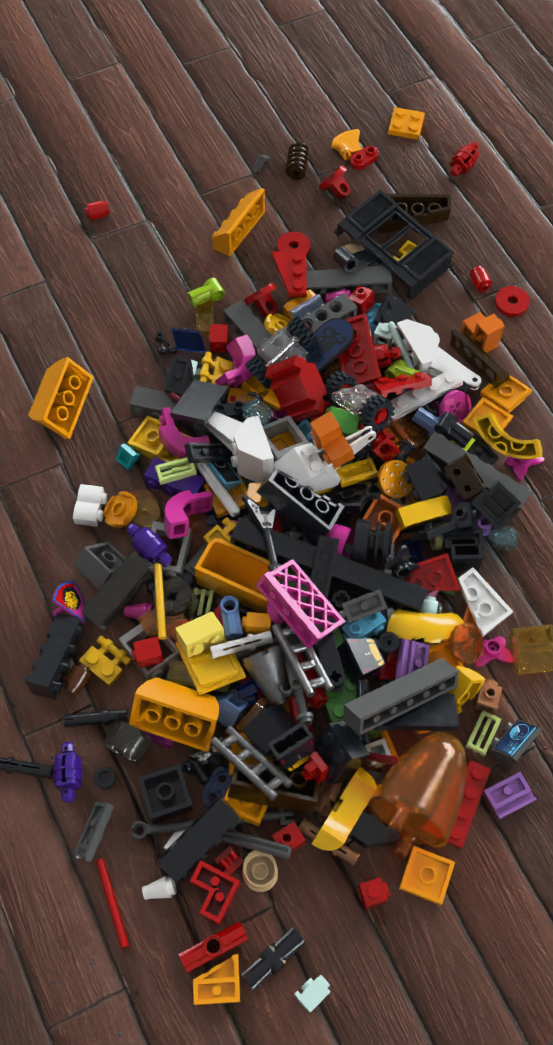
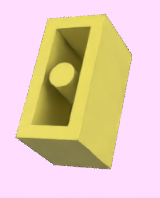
M209 612L175 628L177 641L188 658L200 654L202 651L210 648V646H215L225 641L224 628L213 612Z

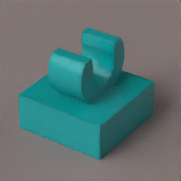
M125 443L120 445L115 460L124 468L130 470L133 469L135 462L138 461L140 453H136L133 447H129Z

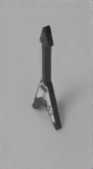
M244 494L242 500L264 534L270 562L268 570L272 572L281 566L277 561L272 537L277 509L270 503L265 507H261Z

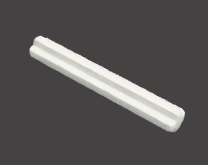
M195 463L196 468L232 517L239 515L240 508L207 463Z

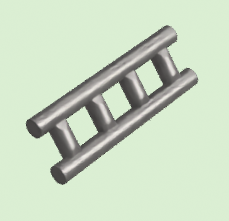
M274 624L272 630L307 697L314 696L313 688L324 686L327 692L331 691L334 686L313 647L308 649L300 639V644L290 646L286 637L295 635L294 631L290 627L281 629L279 624ZM305 651L310 660L299 663L295 654ZM314 668L319 678L309 681L304 671Z
M232 726L227 728L226 733L229 736L223 741H220L217 737L211 740L210 744L272 801L278 796V793L274 790L279 785L283 784L286 788L292 785L293 781ZM235 742L244 749L238 755H235L228 749ZM249 756H252L259 762L252 770L243 762ZM265 770H268L275 777L268 784L258 776Z

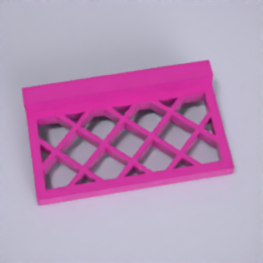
M293 559L272 572L265 573L256 584V587L308 649L345 622ZM291 567L296 576L287 574V568ZM274 576L283 578V585ZM287 580L296 582V588L287 586ZM300 583L306 585L309 592L300 590ZM287 592L296 594V600H293ZM300 595L308 597L309 604L301 602ZM314 599L322 604V608L314 606ZM301 608L308 609L309 616H307ZM314 611L322 613V620L314 618ZM327 615L332 616L336 623L327 622ZM314 624L322 626V633Z

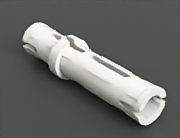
M270 630L255 635L247 634V637L210 646L211 656L215 659L247 649L255 650L256 647L273 643ZM260 639L259 641L252 642V643H248V644H245V645H244V643H247V642H251V641ZM239 645V646L234 647V648H230V649L223 650L224 648H228V647H232V646Z

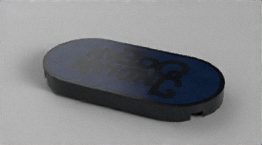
M333 318L324 322L313 332L320 340L310 349L301 343L294 350L292 357L298 355L305 358L307 363H315L319 374L323 372L353 343V326L345 319Z

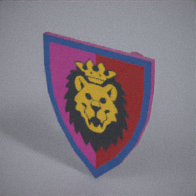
M67 581L60 584L56 588L52 602L59 606L52 612L53 616L56 617L57 613L63 614L67 611L75 618L81 619V622L84 623L86 606L76 582Z

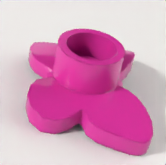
M508 456L505 463L507 467L513 468L515 477L521 481L525 477L528 467L541 464L545 459L543 457L517 459Z
M497 636L488 641L479 638L473 644L474 649L478 651L474 659L476 668L486 665L491 659H497L512 664L514 661L510 651L505 648L506 640L502 636Z

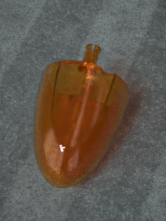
M437 732L422 738L400 756L397 764L393 765L385 774L369 800V806L379 820L385 825L389 824L393 829L397 830V833L402 835L394 853L399 857L402 854L403 859L407 858L413 843H426L432 847L445 846L454 829L464 797L467 762L462 743L451 733Z

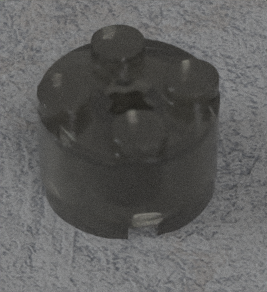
M173 577L163 581L165 620L174 622L191 619L195 615V610L199 603L195 592L180 577ZM154 588V590H153V603H154V606H155V608H156V595H155V588Z
M116 719L104 740L105 744L103 746L118 756L122 752L121 756L137 765L138 762L142 761L153 738L149 735H143L142 731L128 723Z

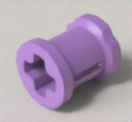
M480 514L478 529H482L483 537L489 535L493 524L489 520L486 522L487 518Z

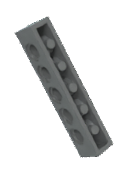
M344 293L334 297L327 304L319 306L315 311L305 314L301 320L314 332L327 320L333 318L348 319L356 316L357 306ZM288 327L276 331L274 335L258 343V355L268 364L296 335ZM298 339L272 365L290 358L294 350L302 342Z

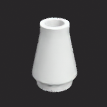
M166 875L149 885L143 886L142 892L145 900L172 898V895L177 893L175 881Z

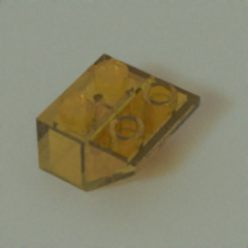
M553 624L514 628L508 638L517 675L553 671Z

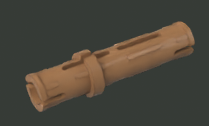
M305 818L298 827L302 833L313 840L316 835L311 831L313 830L318 834L320 830L319 827L310 823ZM345 844L340 849L345 851L346 854L339 849L331 851L333 856H339L352 866L355 865L360 856L359 853Z

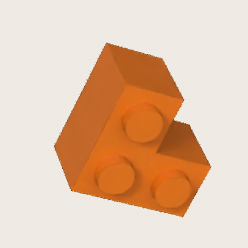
M479 312L463 321L461 333L465 332L487 353L499 346L505 325L494 313L484 317Z
M331 411L310 423L312 441L318 450L322 449L324 453L322 457L327 465L331 464L335 470L355 458L351 446L342 434L341 426Z

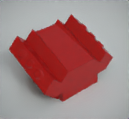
M295 355L267 367L265 377L272 380L270 389L274 391L279 401V409L287 412L285 417L290 415L293 421L297 423L323 413L325 407L323 397L328 392L315 363H307L305 358Z

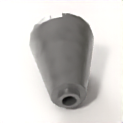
M280 645L242 660L243 665L269 703L274 702L275 705H279L287 701L280 690V686H283L284 691H289Z

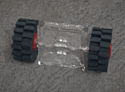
M298 315L287 324V327L295 334L294 336L282 326L256 351L266 363L255 355L245 364L253 376L267 389L271 386L272 382L271 379L265 377L267 367L295 355L302 358L305 357L308 352L299 344V340L308 349L320 340Z
M337 371L335 375L331 374L330 380L327 378L326 382L328 383L324 384L328 392L324 397L325 400L336 407H344L354 415L358 414L359 422L365 427L372 426L376 432H380V429L383 431L385 429L384 426L388 427L390 425L388 422H392L393 418L391 416L395 414L393 412L395 407L391 401L371 391L365 385L358 384L356 379L343 371Z

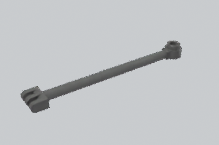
M279 809L276 812H267L264 814L261 822L280 820L281 827H286L292 822L296 824V820H287V818L295 817V812H286L283 809ZM239 818L237 819V820L239 821L238 824H247V823H248V822H246V821H244V820H241V819H239ZM195 820L155 825L137 821L131 827V831H134L131 834L136 840H143L148 835L185 830ZM143 828L144 833L142 835H137V829Z

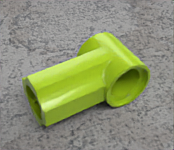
M211 278L202 287L192 290L187 294L191 305L195 307L209 300L219 301L224 297L225 292L218 280Z
M398 359L384 373L386 377L393 379L398 375L414 376L415 373L421 371L408 367L404 361Z

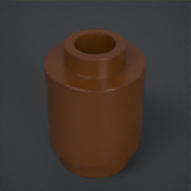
M80 662L78 666L74 664L64 680L65 684L63 687L77 695L79 691L83 690L91 676V673L88 672L90 668Z

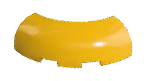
M488 413L473 418L481 437L496 451L517 459H536L543 456L540 440H519L511 437L501 428L495 414Z
M397 609L392 614L386 632L395 633L400 639L423 638L424 642L440 643V641H447L448 639L451 643L467 640V627L459 615L452 612L429 614Z
M455 666L459 671L457 687L444 693L455 695L457 715L462 712L460 707L468 699L471 701L474 699L486 680L477 672L462 666ZM416 731V732H417L418 734H422V733H426V732H430V731Z
M359 767L339 798L342 802L338 800L312 842V845L321 850L333 851L339 849L345 843L377 788L375 780L363 768Z

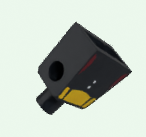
M372 638L346 639L337 647L341 661L352 684L356 683L357 680L374 674L385 665L384 660L387 658V653L378 648Z
M300 722L268 743L269 748L288 772L294 771L301 765L305 766L309 755L315 752L314 737L303 722Z

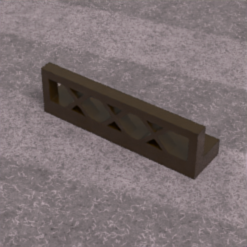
M456 328L451 330L450 345L490 384L496 388L509 380L510 375L465 332L461 334Z

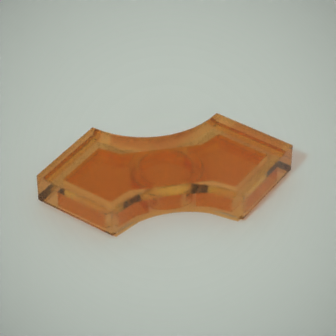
M153 608L138 617L148 636L158 634L156 608ZM183 613L177 616L165 615L166 635L170 636L175 642H177L175 628L188 622Z

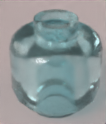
M259 399L247 401L242 408L245 420L249 417L259 416L262 426L271 417L270 408Z
M504 525L500 530L496 527L494 530H490L489 541H492L493 548L510 551L513 547L517 546L519 533L516 532L514 527Z

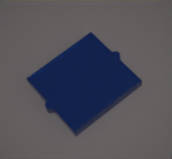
M172 327V334L177 349L189 350L190 352L206 351L200 330Z

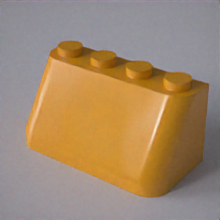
M222 539L211 540L194 568L196 583L206 589L214 590L215 593L224 597L233 596L237 601L241 602V605L256 610L258 613L268 614V600L256 587V584L265 573L269 572V560Z

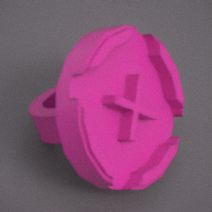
M459 390L449 392L442 401H435L440 417L443 413L450 412L457 417L459 424H462L467 413L469 414L471 410L470 397L465 392Z

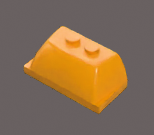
M68 357L55 362L46 370L28 416L41 426L53 430L64 439H70L94 377Z
M153 678L137 689L129 726L209 752L210 742L213 739L219 716V704L214 696L205 693L199 695L197 690L161 678Z

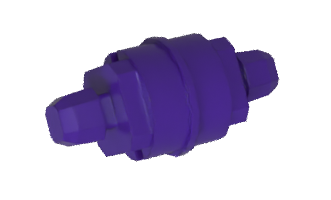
M133 523L127 527V533L132 538L131 545L134 546L133 548L140 556L152 564L158 560V563L163 567L171 564L172 558L168 553H165L167 545L158 534L146 526L140 530V527Z
M64 742L62 744L61 754L55 755L53 770L55 787L61 791L63 802L68 803L74 800L75 790L81 788L83 773L81 757L75 752L72 742Z

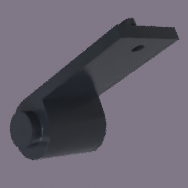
M340 247L333 254V260L347 273L378 262L365 249L352 254L346 247Z

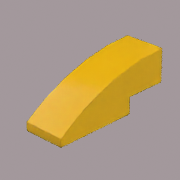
M446 495L399 508L395 514L401 529L405 530L452 514V506Z

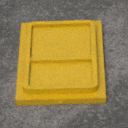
M179 642L175 643L199 695L246 678L235 653L213 659L210 648L200 654L188 658Z

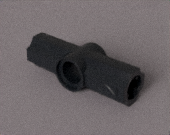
M292 927L276 943L273 942L241 976L254 991L269 976L276 974L289 961L288 959L303 947L306 942Z

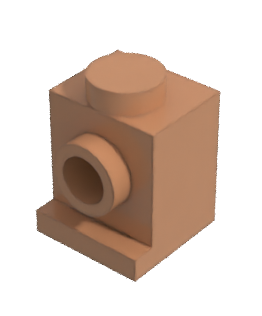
M494 680L484 682L478 692L474 709L484 710L494 715L498 709L503 687L498 686V682Z

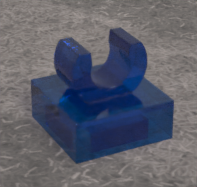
M254 679L238 686L235 694L239 700L246 697L249 705H252L259 698L256 693L259 687Z

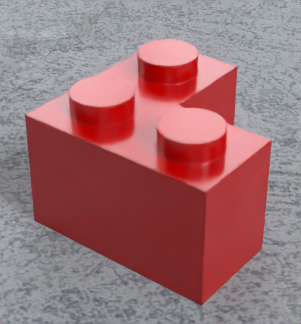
M200 860L190 879L192 886L208 894L199 914L206 920L221 926L241 883L236 878Z

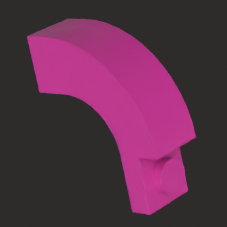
M248 334L235 338L226 346L233 359L234 369L221 375L215 381L217 385H226L227 387L233 385L234 388H237L251 377L252 373L245 364L256 355V351Z
M170 407L162 409V414L159 416L161 426L159 427L158 435L164 447L171 454L180 459L187 457L184 447L186 443H210L208 436L191 438L181 434L176 429L173 418H171Z
M187 490L170 498L165 506L164 529L169 539L188 536L189 519L187 516L212 511L213 494L210 491L192 494L190 490Z

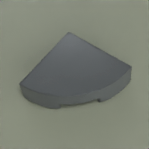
M258 154L252 170L255 172L261 171L260 168L264 164L267 165L271 158L267 155Z

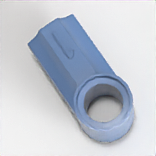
M420 407L412 421L427 430L429 437H431L435 431L434 426L441 417H435Z
M226 596L220 602L225 639L234 640L243 636L238 601L233 596ZM226 606H233L234 609L231 610V611H228V610L225 609V607H226Z

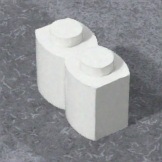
M80 485L73 512L75 524L97 527L99 521L102 522L103 510L101 509L103 504L106 505L107 493H105L103 487Z

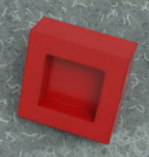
M314 752L309 755L307 763L303 767L305 771L301 774L306 781L314 778L319 783L325 780L329 767L319 754Z
M230 845L214 859V862L224 873L231 876L243 865L244 860Z

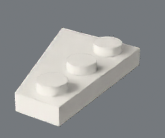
M471 568L458 578L457 581L482 637L512 615L513 611L474 568Z

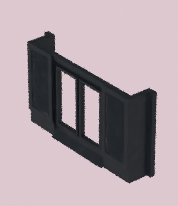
M380 189L340 221L334 233L339 237L346 232L409 287L406 296L412 300L453 266L451 259L454 251L438 237L432 235ZM396 215L407 226L384 245L379 246L369 235ZM409 231H415L424 241L400 261H397L386 252L388 248Z

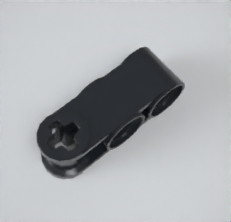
M333 632L319 640L313 648L334 686L330 692L336 693L341 691L344 686L345 674L339 651L336 648Z

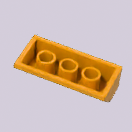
M261 188L252 191L244 199L240 200L236 209L231 211L228 219L224 220L219 230L214 232L212 236L213 249L229 257L233 254L265 213V189Z

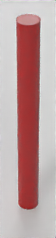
M102 858L95 861L120 948L124 949L129 947V943L105 861Z

